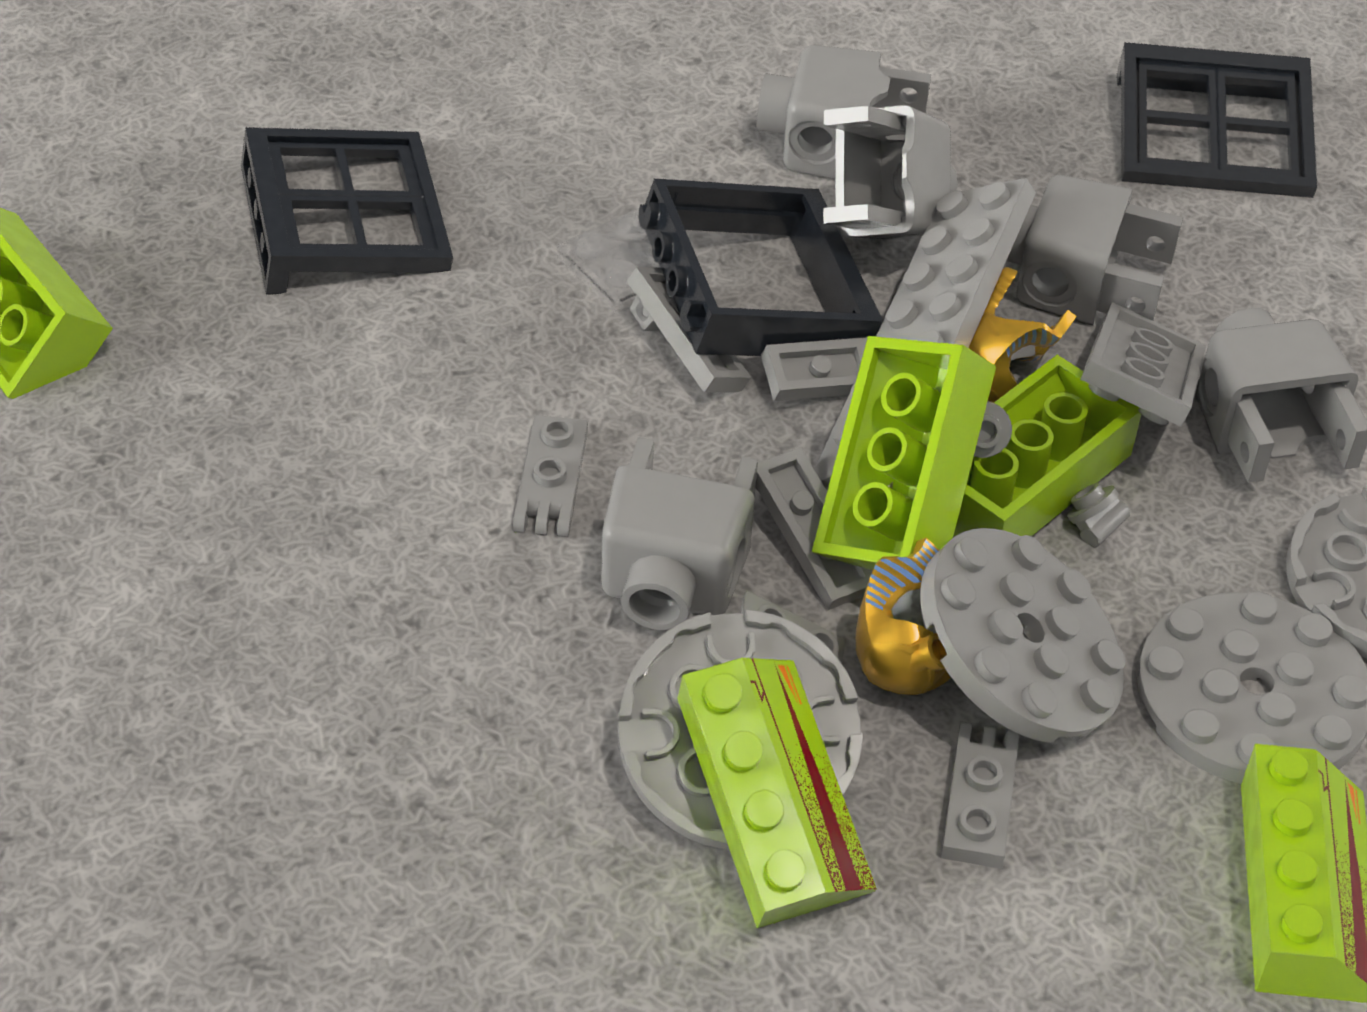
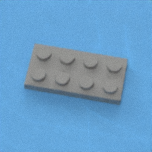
M1112 302L1103 319L1080 380L1089 383V389L1104 399L1118 401L1121 398L1138 406L1139 412L1153 422L1167 425L1170 421L1182 427L1192 407L1206 345Z

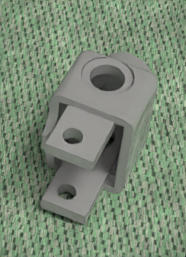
M809 45L802 51L795 77L765 73L758 103L756 128L759 131L785 134L783 161L788 169L835 179L836 129L824 126V110L867 105L876 108L907 105L926 113L931 74L880 67L881 52ZM912 88L917 93L907 94L902 89Z
M867 105L824 110V126L836 129L835 207L824 208V223L837 226L842 237L890 239L924 235L926 228L932 222L937 211L936 205L938 201L947 193L957 190V176L951 165V131L948 124L907 105L881 108Z
M1055 175L1048 181L1039 207L1030 205L1006 260L1021 265L1016 292L1017 298L1026 305L1061 316L1068 310L1077 316L1075 320L1094 325L1098 311L1107 313L1112 302L1153 321L1164 277L1115 265L1119 251L1172 264L1184 217L1130 204L1132 188L1067 175ZM1150 237H1159L1164 242L1156 243ZM1130 297L1141 298L1144 302L1137 303L1131 300Z
M1247 308L1226 317L1218 325L1215 333L1209 340L1196 389L1197 400L1220 454L1233 452L1248 483L1264 480L1270 458L1296 456L1298 449L1303 444L1317 440L1328 439L1344 469L1360 467L1367 446V420L1354 398L1359 377L1325 326L1320 321L1314 319L1275 323L1270 313L1262 308Z
M638 437L629 466H621L615 473L602 530V590L606 595L621 599L622 609L630 619L642 626L656 630H669L685 621L689 612L701 615L710 612L711 616L724 614L728 609L751 548L758 459L742 456L734 485L653 470L654 440Z

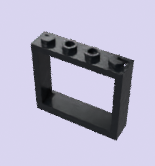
M654 178L645 204H640L639 224L642 229H645L652 246L653 259L656 263H659L666 280L667 293L674 299L680 314L681 327L683 331L688 333L696 354L761 356L766 345L877 336L884 321L838 227L824 223V208L828 207L819 189ZM685 230L790 236L825 312L718 307Z

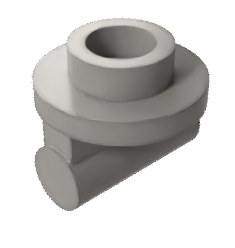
M987 401L974 453L975 457L985 458L1000 453L1007 446L1012 435V424L1009 415L1004 409L993 402Z
M1094 483L1074 495L1071 499L1074 507L1067 514L1071 523L1076 524L1081 531V539L1094 548L1098 547L1130 516L1128 506L1118 499L1119 493L1114 486L1102 488L1099 483Z

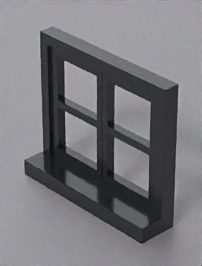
M1124 42L1117 70V86H1121V179L1123 182L1314 198L1317 190L1310 58ZM1147 88L1207 93V115L1147 110ZM1226 95L1286 100L1287 121L1226 116ZM1147 123L1207 128L1209 163L1147 157ZM1227 130L1287 135L1289 169L1228 164Z
M245 127L241 170L266 295L287 293L290 272L438 273L451 271L453 254L419 132ZM282 156L334 157L341 190L289 189ZM346 157L397 158L405 191L354 190ZM293 209H346L354 244H300ZM359 210H411L419 245L367 244Z

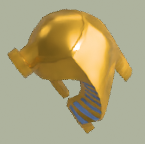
M1009 267L1003 268L969 345L970 350L996 366L988 401L993 403L1018 385L1009 369L1010 361H1038L1050 346H1054L1061 339L1077 317L1067 310L1055 326L1049 327L1041 322L1005 319L995 316V310L1018 272Z
M927 538L917 541L913 553L907 557L883 556L876 563L861 603L857 622L856 654L862 666V671L874 685L898 694H923L936 689L952 678L940 661L947 653L938 634L933 633L924 626L909 622L911 619L910 612L912 611L910 605L913 603L911 599L913 596L912 590L921 588L924 570L931 558L939 551Z

